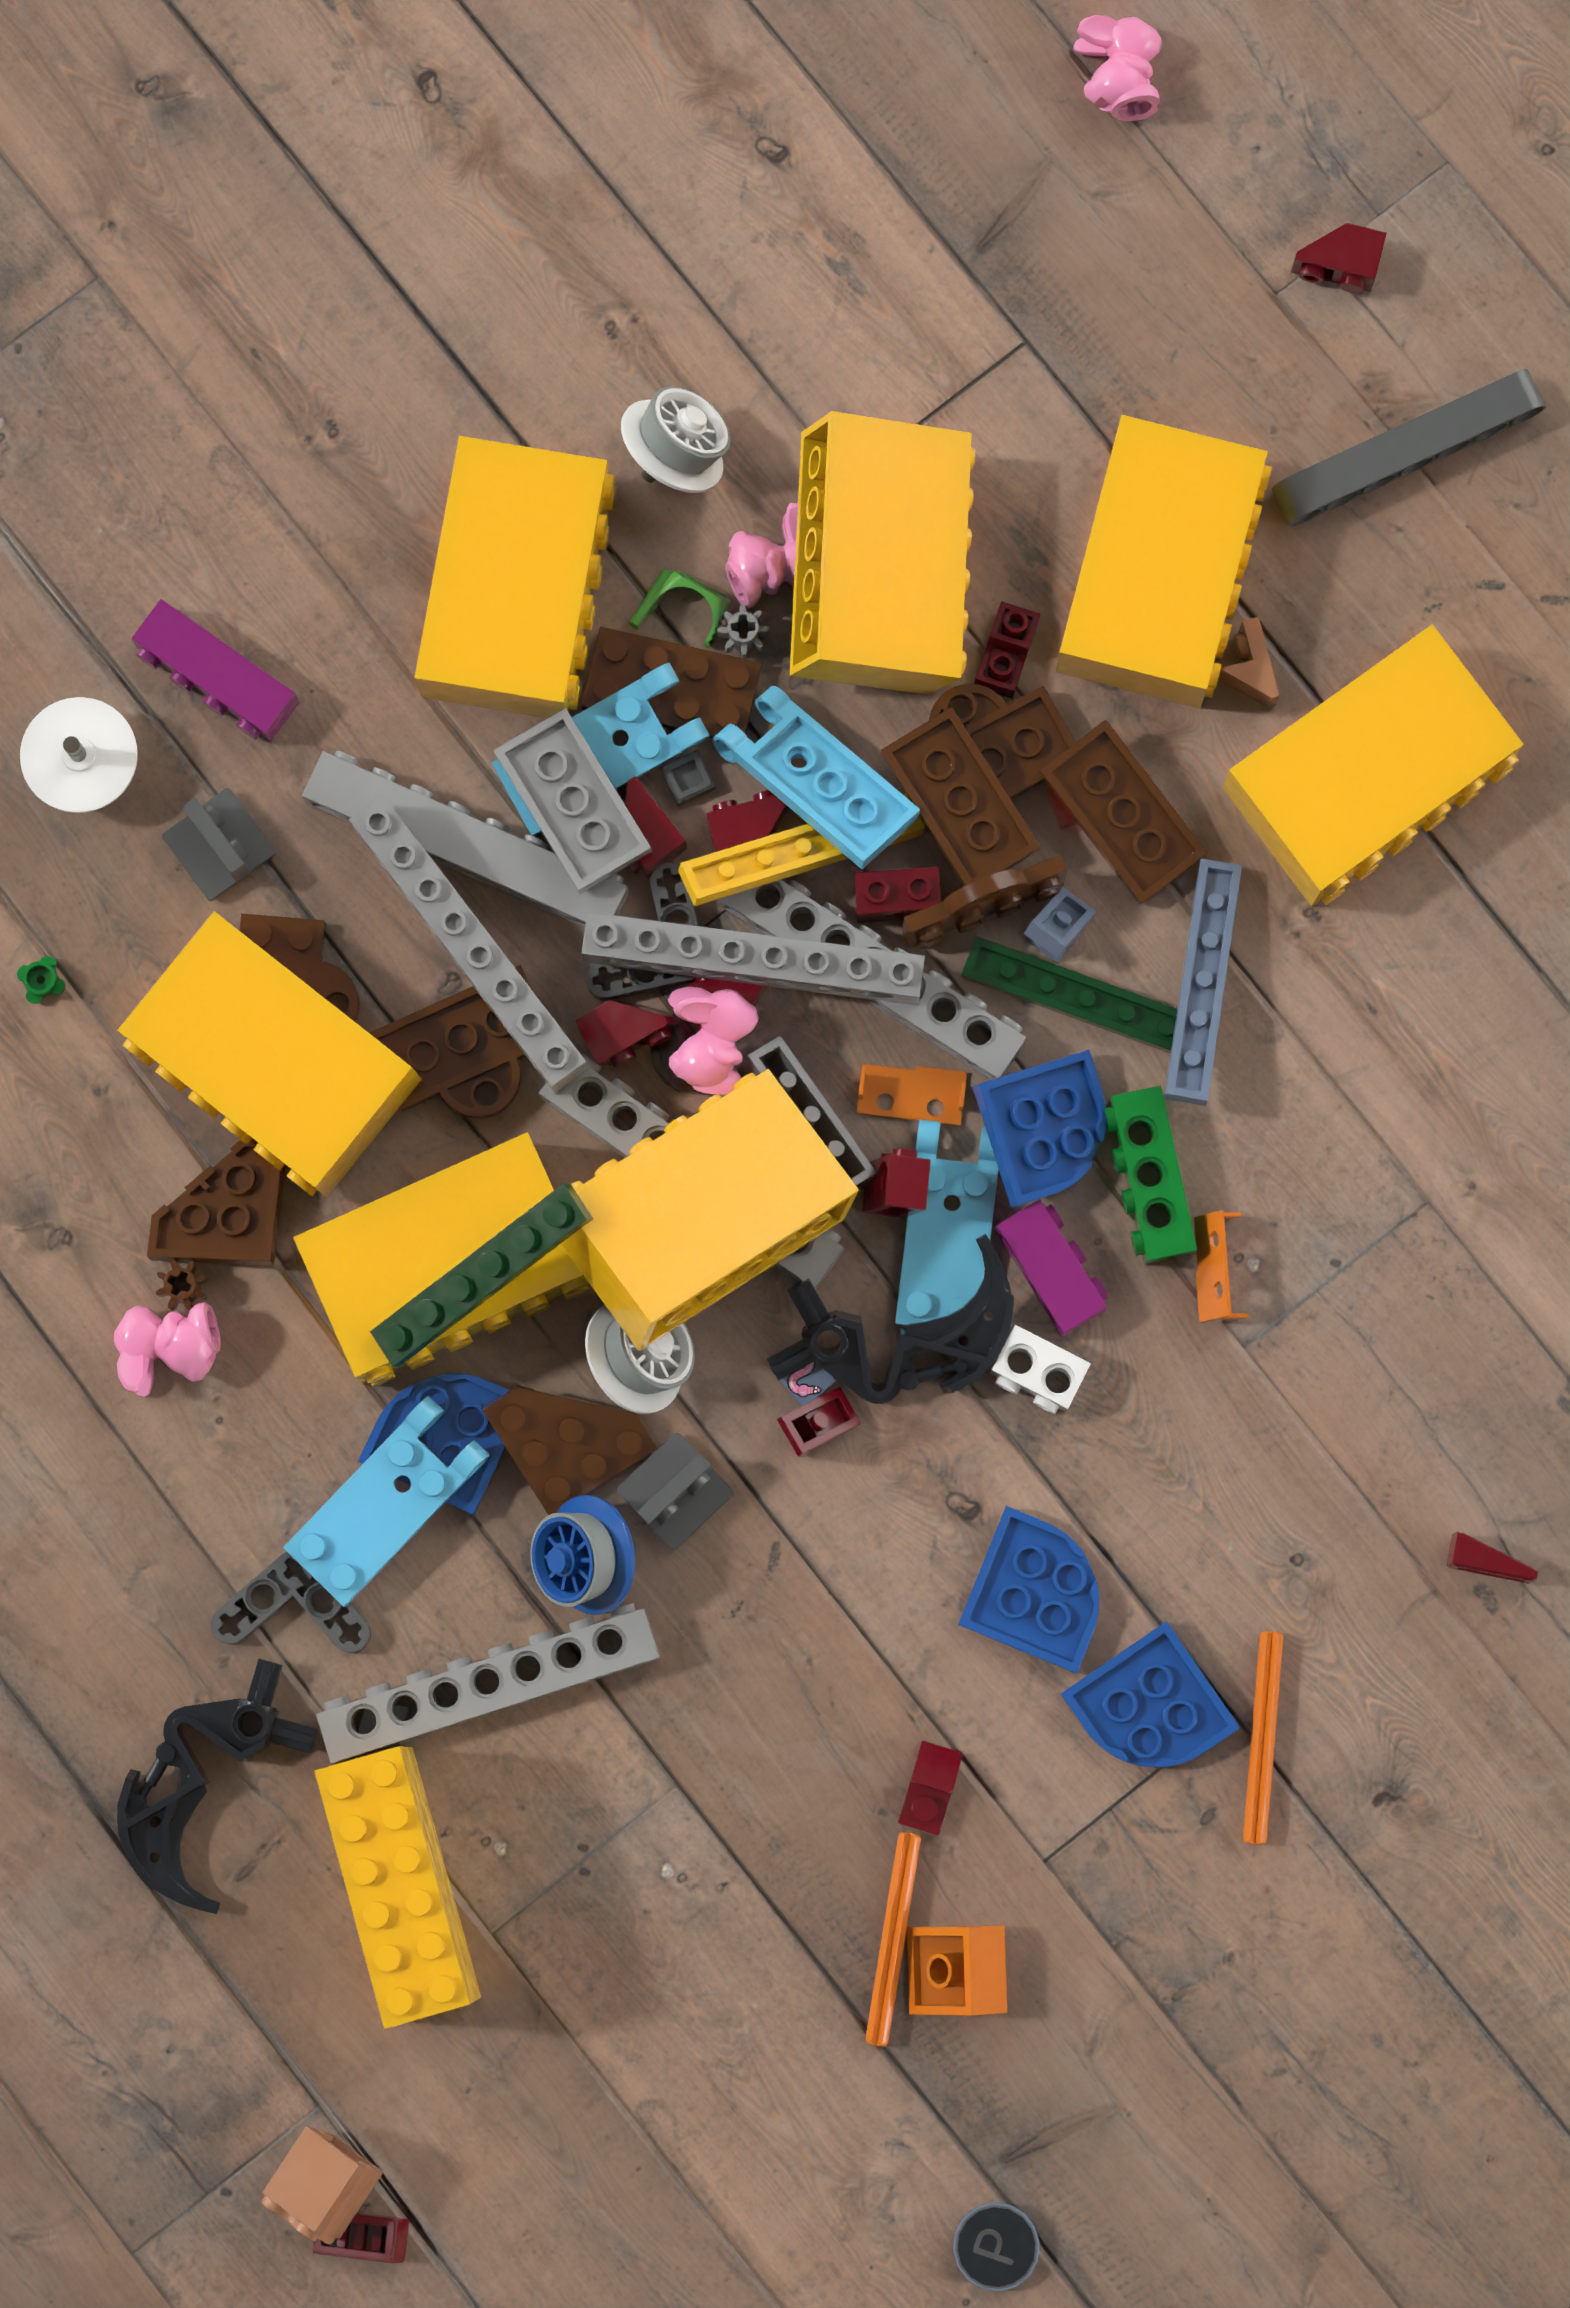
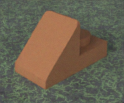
M1255 617L1243 620L1239 629L1240 634L1235 635V645L1239 658H1246L1247 662L1221 668L1218 679L1266 707L1275 706L1279 698V692L1260 619Z

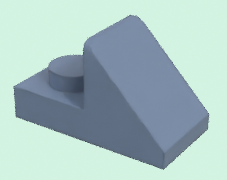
M1064 887L1033 919L1024 932L1029 943L1055 962H1059L1097 912Z

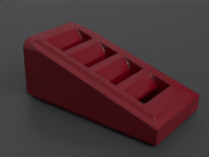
M1455 1532L1452 1534L1446 1565L1449 1566L1448 1568L1526 1584L1537 1580L1538 1571L1534 1570L1533 1567L1465 1533Z
M356 2213L341 2238H337V2246H330L316 2239L313 2242L312 2253L392 2264L403 2263L406 2256L409 2219ZM351 2223H356L353 2248H348ZM374 2225L371 2250H366L368 2226ZM386 2227H388V2230H387V2239H386V2248H385V2251H384L385 2236H386Z

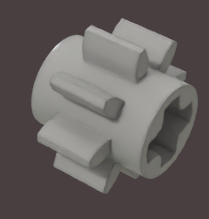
M741 604L740 612L735 613L733 616L726 611L723 613L724 620L728 625L727 627L718 628L717 633L718 637L728 638L725 644L726 653L735 649L741 652L742 658L746 659L747 652L754 648L759 652L763 651V644L759 640V636H768L769 627L759 626L758 624L762 619V611L759 610L752 615L746 612L744 604ZM740 625H747L749 631L748 638H739Z

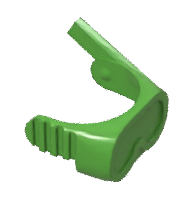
M663 569L629 621V625L637 630L647 614L651 615L655 611L666 591L676 587L692 588L706 598L712 609L713 624L704 643L706 647L710 648L713 644L712 641L717 637L715 636L718 634L717 629L722 626L721 621L724 620L723 613L728 611L731 600L719 591L704 585L699 580L682 571L674 570L672 572L668 569Z

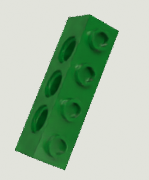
M1161 1085L1112 1095L1109 1100L1110 1107L1104 1108L1107 1118L1106 1127L1108 1133L1116 1132L1119 1148L1112 1150L1117 1174L1124 1173L1128 1189L1122 1190L1121 1193L1126 1215L1133 1214L1137 1230L1130 1232L1135 1256L1142 1255L1144 1265L1194 1255L1197 1251ZM1135 1125H1142L1149 1130L1151 1141L1146 1145H1136L1129 1139L1128 1130ZM1143 1166L1154 1167L1159 1172L1160 1182L1152 1187L1145 1186L1138 1180L1137 1171ZM1152 1207L1163 1208L1169 1216L1168 1225L1162 1228L1150 1225L1146 1218L1147 1210Z

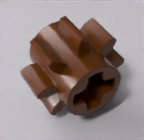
M171 1260V1271L167 1274L163 1272L157 1273L158 1277L164 1281V1288L158 1289L156 1295L159 1297L169 1295L171 1299L168 1302V1308L172 1311L177 1308L179 1303H183L187 1310L190 1311L193 1308L192 1302L197 1297L207 1299V1295L201 1291V1284L207 1282L209 1278L207 1275H194L197 1264L192 1260L188 1263L186 1269L181 1268L177 1261ZM188 1276L187 1282L192 1285L190 1291H181L177 1296L178 1290L173 1286L175 1280L183 1281Z

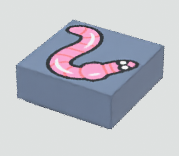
M814 1361L782 1378L779 1382L798 1404L803 1406L820 1397L836 1380Z

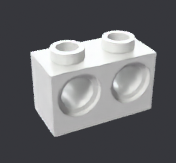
M1014 1325L990 1374L998 1377L995 1384L1016 1395H1018L1021 1389L1035 1396L1033 1404L1052 1414H1056L1058 1409L1064 1412L1068 1410L1091 1363ZM1018 1351L1026 1353L1031 1359V1369L1023 1374L1013 1372L1007 1362L1010 1354ZM1061 1371L1068 1377L1069 1388L1065 1392L1054 1393L1048 1389L1046 1376L1050 1372Z

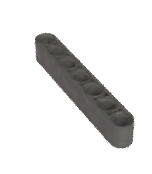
M1528 369L1520 370L1281 480L1271 489L1289 526H1296L1524 422L1543 411L1546 405Z

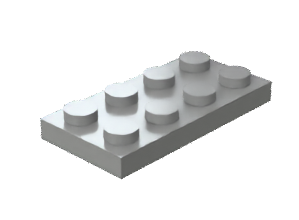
M566 708L493 750L579 894L652 852L649 843Z

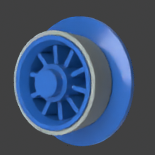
M593 1495L574 1497L564 1503L557 1513L545 1517L534 1532L530 1550L532 1571L539 1588L553 1603L564 1607L573 1606L575 1609L586 1614L599 1615L616 1609L625 1600L632 1586L635 1574L634 1544L625 1520L608 1501Z

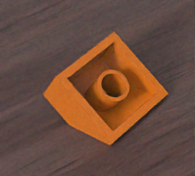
M1005 1925L907 1927L909 2014L975 2016L1007 2013Z

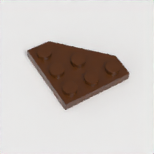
M251 1139L247 1145L239 1140L230 1148L231 1152L213 1168L210 1165L184 1187L186 1189L185 1192L168 1206L164 1204L152 1215L147 1257L151 1261L175 1260L177 1262H190L192 1260L200 1263L274 1266L285 1165L279 1171L253 1150L258 1144L254 1139Z
M517 1385L481 1408L548 1515L557 1513L560 1507L568 1500L589 1493L658 1449L636 1413L619 1407H609L591 1401L564 1395H554Z

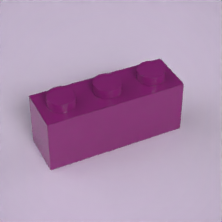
M1039 1199L999 1223L995 1231L1061 1337H1064L1103 1313L1107 1308L1104 1300L1109 1298L1097 1276L1090 1279L1081 1264L1086 1262V1258L1076 1242L1072 1240L1067 1243L1059 1228L1063 1227L1064 1224L1055 1208L1051 1204L1045 1207Z

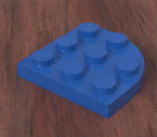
M1090 1050L972 1086L1011 1207L1065 1190L1081 1179L1093 1165L1091 1162L1100 1142L1104 1140L1107 1118L1104 1112V1108H1106L1105 1098Z
M459 1373L440 1374L412 1384L397 1394L382 1411L358 1462L363 1464L404 1422L409 1413L424 1398L429 1396L444 1412L419 1440L447 1467L473 1440L490 1454L486 1462L446 1502L475 1515L506 1450V1447L481 1408L509 1390L483 1378ZM407 1476L397 1478V1480L411 1486V1481Z
M1006 1506L958 1625L1077 1674L1093 1636L1099 1614V1589L1092 1567L1082 1549L1066 1533L1045 1521Z
M1167 1621L1060 1694L1081 1726L1099 1747L1122 1761L1138 1766L1168 1767L1185 1763L1205 1753L1240 1729Z

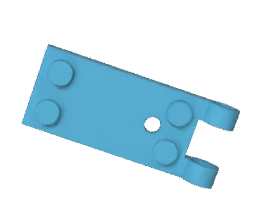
M670 663L652 670L641 679L572 717L616 790L628 784L632 777L638 778L710 737L701 718L694 719L667 735L648 700L680 682ZM619 730L626 731L629 736V740L624 746H617L613 742V735ZM498 759L493 761L491 764L531 836L539 834L542 831Z
M776 686L769 687L755 700L757 710L762 717L775 725L761 739L753 743L740 728L733 724L725 726L712 739L715 749L726 761L730 763L737 762L861 869L867 866L919 818L920 809L790 700L788 695ZM795 758H801L807 765L803 768H797L791 764V761Z
M919 1119L916 1143L917 1158L931 1159L927 1206L925 1211L910 1215L907 1218L895 1325L906 1326L911 1323L929 1321L957 1311L976 1294L984 1279L985 1267L982 1252L976 1239L984 1234L988 1236L989 1240L991 1238L999 1169L986 1127H982L978 1164L936 1159L940 1121ZM953 1195L960 1200V1207L956 1211H949L944 1207V1199L947 1196Z
M429 1396L424 1398L409 1413L404 1422L283 1547L343 1607L348 1606L490 1456L488 1452L473 1440L447 1467L419 1440L444 1412ZM407 1476L410 1479L411 1487L407 1492L401 1493L396 1489L395 1482L398 1477Z

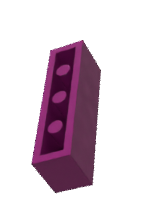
M162 599L159 600L131 638L137 649H139L136 653L138 658L153 669H157L159 665L166 668L172 673L169 679L184 691L190 693L194 688L203 694L205 699L202 702L218 715L223 716L227 711L237 718L239 722L236 726L254 740H257L261 735L271 742L300 703L292 690Z

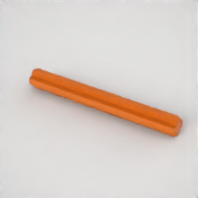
M1263 1631L1259 1636L1243 1841L1247 1844L1263 1845L1267 1842L1283 1650V1634L1274 1631Z
M900 1832L897 1839L865 2037L867 2044L885 2047L889 2042L921 1843L920 1835L910 1832Z

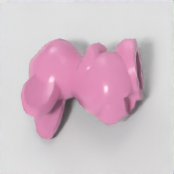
M1093 15L1080 21L1077 33L1081 38L1075 42L1073 50L1076 53L1088 56L1109 57L1084 86L1085 97L1100 110L1111 113L1114 118L1122 121L1142 120L1155 114L1158 111L1157 106L1160 102L1158 90L1150 84L1149 78L1153 75V69L1149 62L1156 57L1161 49L1162 40L1157 30L1138 17L1122 18L1117 21L1106 15Z
M790 503L786 514L783 516L782 531L786 542L783 546L777 545L767 538L751 535L744 531L735 533L728 545L730 554L725 565L726 574L735 596L740 604H744L746 610L752 608L759 601L762 591L772 596L778 593L781 584L785 581L794 586L798 503Z
M687 986L672 991L668 1002L674 1008L675 1015L684 1021L701 1024L702 1029L688 1038L669 1057V1067L677 1077L684 1079L688 1084L692 1085L694 1090L709 1094H729L734 1090V1084L741 1079L737 1069L734 1068V1065L742 1062V1054L735 1042L751 1033L759 1019L756 1007L746 1001L737 991L731 989L710 993L699 987Z
M201 1302L189 1311L188 1317L173 1311L168 1313L163 1321L149 1307L136 1305L129 1309L114 1331V1344L120 1353L117 1361L118 1377L127 1391L147 1397L154 1383V1360L159 1358L171 1370L184 1375L188 1380L192 1382L203 1380L214 1363L216 1353L221 1348L218 1322L212 1306L206 1302Z

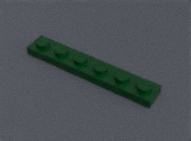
M975 937L961 974L962 978L1171 1053L1177 1013L1176 1008L987 939Z
M563 1183L372 1329L370 1333L391 1366H401L593 1220V1217L571 1183Z

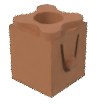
M306 2126L262 2192L265 2196L261 2203L289 2222L305 2237L313 2241L319 2239L331 2245L335 2238H341L382 2176L383 2171L333 2134Z

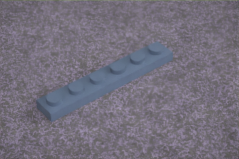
M1200 859L1164 1099L1206 1106L1208 1102L1242 865Z

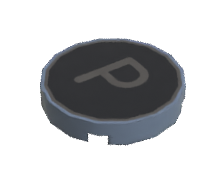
M989 2202L977 2206L963 2216L955 2230L953 2252L957 2266L968 2281L982 2289L1003 2291L1017 2287L1030 2276L1038 2262L1040 2243L1036 2228L1023 2211L1011 2204Z

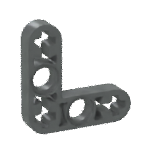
M673 862L662 863L653 870L650 877L658 921L666 922L671 913L683 912L689 917L690 925L698 926L694 905L678 872L680 865ZM671 872L673 878L681 879V882L675 884L677 901L686 897L687 903H672L661 908V902L669 903L667 889L657 885V883L663 881L664 873ZM593 964L586 974V985L590 994L601 1001L624 998L695 981L693 976L671 974L672 978L664 979L665 973L658 972L657 977L653 981L642 983L635 978L634 969L627 968V976L632 985L631 987L624 988V981L621 979L611 982V990L603 991L601 985H593V981L599 979V972L607 970L609 976L622 975L620 967Z
M288 1552L283 1553L219 1608L211 1621V1631L215 1638L226 1644H239L295 1598L341 1651L349 1653L359 1652L369 1644L371 1638V1628L368 1622L350 1602L346 1607L349 1613L343 1615L342 1618L351 1626L360 1624L362 1629L358 1632V1636L361 1640L357 1644L352 1641H348L345 1644L340 1638L344 1636V1630L336 1622L330 1629L326 1625V1621L337 1617L342 1611L343 1606L336 1600L335 1606L330 1612L321 1614L315 1611L312 1606L313 1595L318 1590L325 1588L317 1582L310 1586L304 1596H302L298 1590L305 1587V1584L296 1576L290 1579L286 1576V1573L290 1570L287 1562L291 1558L295 1560ZM303 1568L308 1578L313 1580L314 1577ZM260 1585H269L275 1591V1602L268 1609H258L252 1602L253 1591ZM243 1599L247 1609L257 1615L258 1619L252 1623L250 1617L246 1616L237 1625L240 1629L238 1635L235 1636L230 1632L224 1635L221 1632V1629L225 1626L222 1618L226 1614L232 1618L239 1615L243 1609L238 1607L237 1603Z

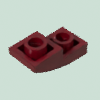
M1001 601L974 684L988 687L997 694L1013 699L1039 622L1040 613Z

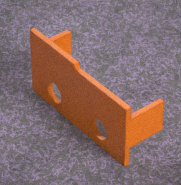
M862 1064L856 1114L914 1121L923 1119L940 1121V1124L961 1126L967 1072L917 1066L915 1070ZM883 1094L890 1095L894 1101L893 1106L889 1110L880 1109L877 1105L879 1096ZM933 1100L940 1101L944 1107L943 1112L938 1116H932L927 1111L928 1103Z
M1219 1210L1194 1217L1197 1246L1196 1286L1199 1322L1249 1318V1313H1231L1225 1220L1241 1217V1212H1224V1210ZM1216 1232L1219 1236L1217 1247L1214 1245V1234ZM1219 1283H1221L1223 1289L1221 1297L1217 1293Z

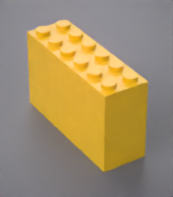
M835 411L829 412L801 432L790 676L930 695L961 679L967 661L966 653L962 650L963 634L968 625V612L964 610L965 593L970 583V572L966 569V555L972 541V532L968 528V512L972 507L974 498L973 489L969 487L970 471L975 463V449L971 447L972 433Z
M1121 414L1055 672L1199 709L1204 697H1213L1222 664L1215 663L1214 660L1215 657L1222 659L1232 624L1224 623L1225 618L1232 620L1242 585L1234 582L1235 579H1243L1252 545L1245 544V540H1253L1262 506L1255 504V501H1263L1272 466L1265 465L1268 451Z
M459 436L414 677L422 698L549 718L565 708L569 714L570 709L578 710L581 686H579V676L576 675L578 669L585 670L588 646L586 645L584 631L585 629L592 630L596 606L593 605L594 596L591 595L592 589L599 590L602 579L603 566L600 565L601 555H598L599 550L606 551L610 526H607L608 515H606V510H614L617 486H614L615 475L609 473L608 460Z
M1432 624L1229 769L1222 788L1311 907L1320 900L1327 905L1345 891V887L1350 883L1349 879L1356 876L1360 881L1379 867L1378 863L1384 859L1383 855L1389 851L1393 857L1413 842L1411 839L1418 834L1417 830L1423 828L1425 832H1428L1446 819L1445 815L1451 811L1453 804L1456 803L1459 808H1462L1480 794L1479 790L1486 785L1485 781L1489 779L1492 784H1495L1513 770L1512 767L1519 761L1516 755L1524 744Z
M215 911L117 1030L127 1038L122 1044L123 1047L148 1067L156 1061L159 1064L155 1070L157 1074L181 1093L186 1087L191 1089L192 1092L188 1098L215 1119L219 1113L225 1116L220 1124L246 1145L251 1139H254L258 1144L253 1150L279 1171L284 1165L288 1166L291 1170L286 1176L310 1196H313L317 1190L325 1197L329 1196L422 1080L409 1064Z
M769 1069L757 1076L754 1073L745 1075L734 1084V1090L722 1098L719 1094L710 1097L698 1108L700 1112L688 1119L684 1115L678 1117L664 1129L665 1133L655 1140H652L650 1137L641 1140L629 1151L631 1155L620 1162H617L616 1159L609 1160L594 1173L596 1177L584 1184L581 1181L571 1184L590 1212L593 1220L562 1242L561 1245L638 1351L649 1346L842 1222L859 1191Z
M528 1132L293 1237L355 1378L362 1384L371 1383L372 1387L384 1384L394 1379L396 1376L393 1371L403 1366H410L411 1370L424 1366L434 1360L432 1355L434 1352L443 1348H448L450 1352L457 1351L473 1343L471 1336L483 1330H486L489 1335L497 1333L511 1326L510 1318L523 1312L526 1313L527 1317L537 1315L549 1309L551 1306L548 1301L564 1295L566 1300H569L589 1290L587 1285L589 1282L560 1244L401 1366H391L370 1333L372 1329L554 1191Z
M398 1746L314 1770L384 2029L470 2005L481 1998L413 1747Z

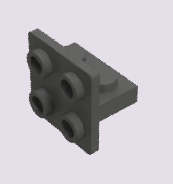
M229 788L224 789L203 805L195 797L182 807L187 816L162 834L163 840L209 901L215 900L276 855L273 846Z
M674 1433L617 1487V1492L672 1550H676L734 1495L733 1489L680 1433Z

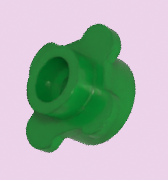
M44 956L40 961L23 965L18 969L17 978L23 982L27 990L26 999L32 1004H39L44 997L51 994L60 995L65 990L66 984L63 979L59 978L56 972L57 962L50 956ZM41 976L45 977L43 984H39L37 981Z

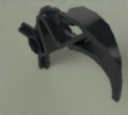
M984 1234L976 1239L982 1252L985 1267L984 1279L976 1294L962 1308L947 1316L907 1324L906 1328L900 1327L885 1380L879 1384L873 1383L870 1378L861 1316L838 1310L828 1313L809 1278L795 1283L793 1287L787 1289V1292L806 1326L802 1329V1340L767 1358L771 1370L776 1375L778 1381L815 1361L818 1366L862 1399L873 1404L889 1402L898 1395L901 1389L913 1390L919 1383L941 1378L943 1374L954 1371L958 1373L939 1384L944 1393H954L977 1381L992 1366L1001 1353L1011 1328L1014 1309V1296L1011 1295L1006 1272L988 1236ZM985 1312H992L993 1318L991 1320L984 1319ZM829 1330L838 1333L841 1339L835 1347L824 1348L818 1344V1336L822 1332ZM967 1336L968 1342L966 1344L959 1343V1337ZM925 1348L957 1357L952 1364L944 1366L937 1364L917 1370L910 1361L917 1352Z
M258 1658L247 1699L239 1698L184 1706L174 1710L167 1716L164 1723L163 1736L165 1741L156 1748V1759L143 1780L145 1783L139 1794L135 1795L141 1772L130 1769L127 1774L117 1805L118 1834L123 1851L132 1868L150 1889H155L162 1895L185 1906L213 1914L218 1913L220 1902L209 1899L193 1889L187 1882L181 1866L180 1843L185 1826L200 1801L208 1792L205 1785L210 1783L183 1735V1727L188 1723L240 1762H246L269 1748L271 1743L311 1754L316 1742L318 1729L278 1718L279 1711L271 1706L283 1665ZM252 1711L258 1713L263 1720L261 1732L253 1737L247 1735L242 1727V1720L245 1715ZM167 1766L179 1767L180 1780L176 1791L148 1807L146 1797L151 1788L156 1787ZM154 1816L159 1817L161 1820L160 1825L157 1827L151 1823ZM153 1852H157L160 1854V1860L158 1862H153L151 1860V1855Z

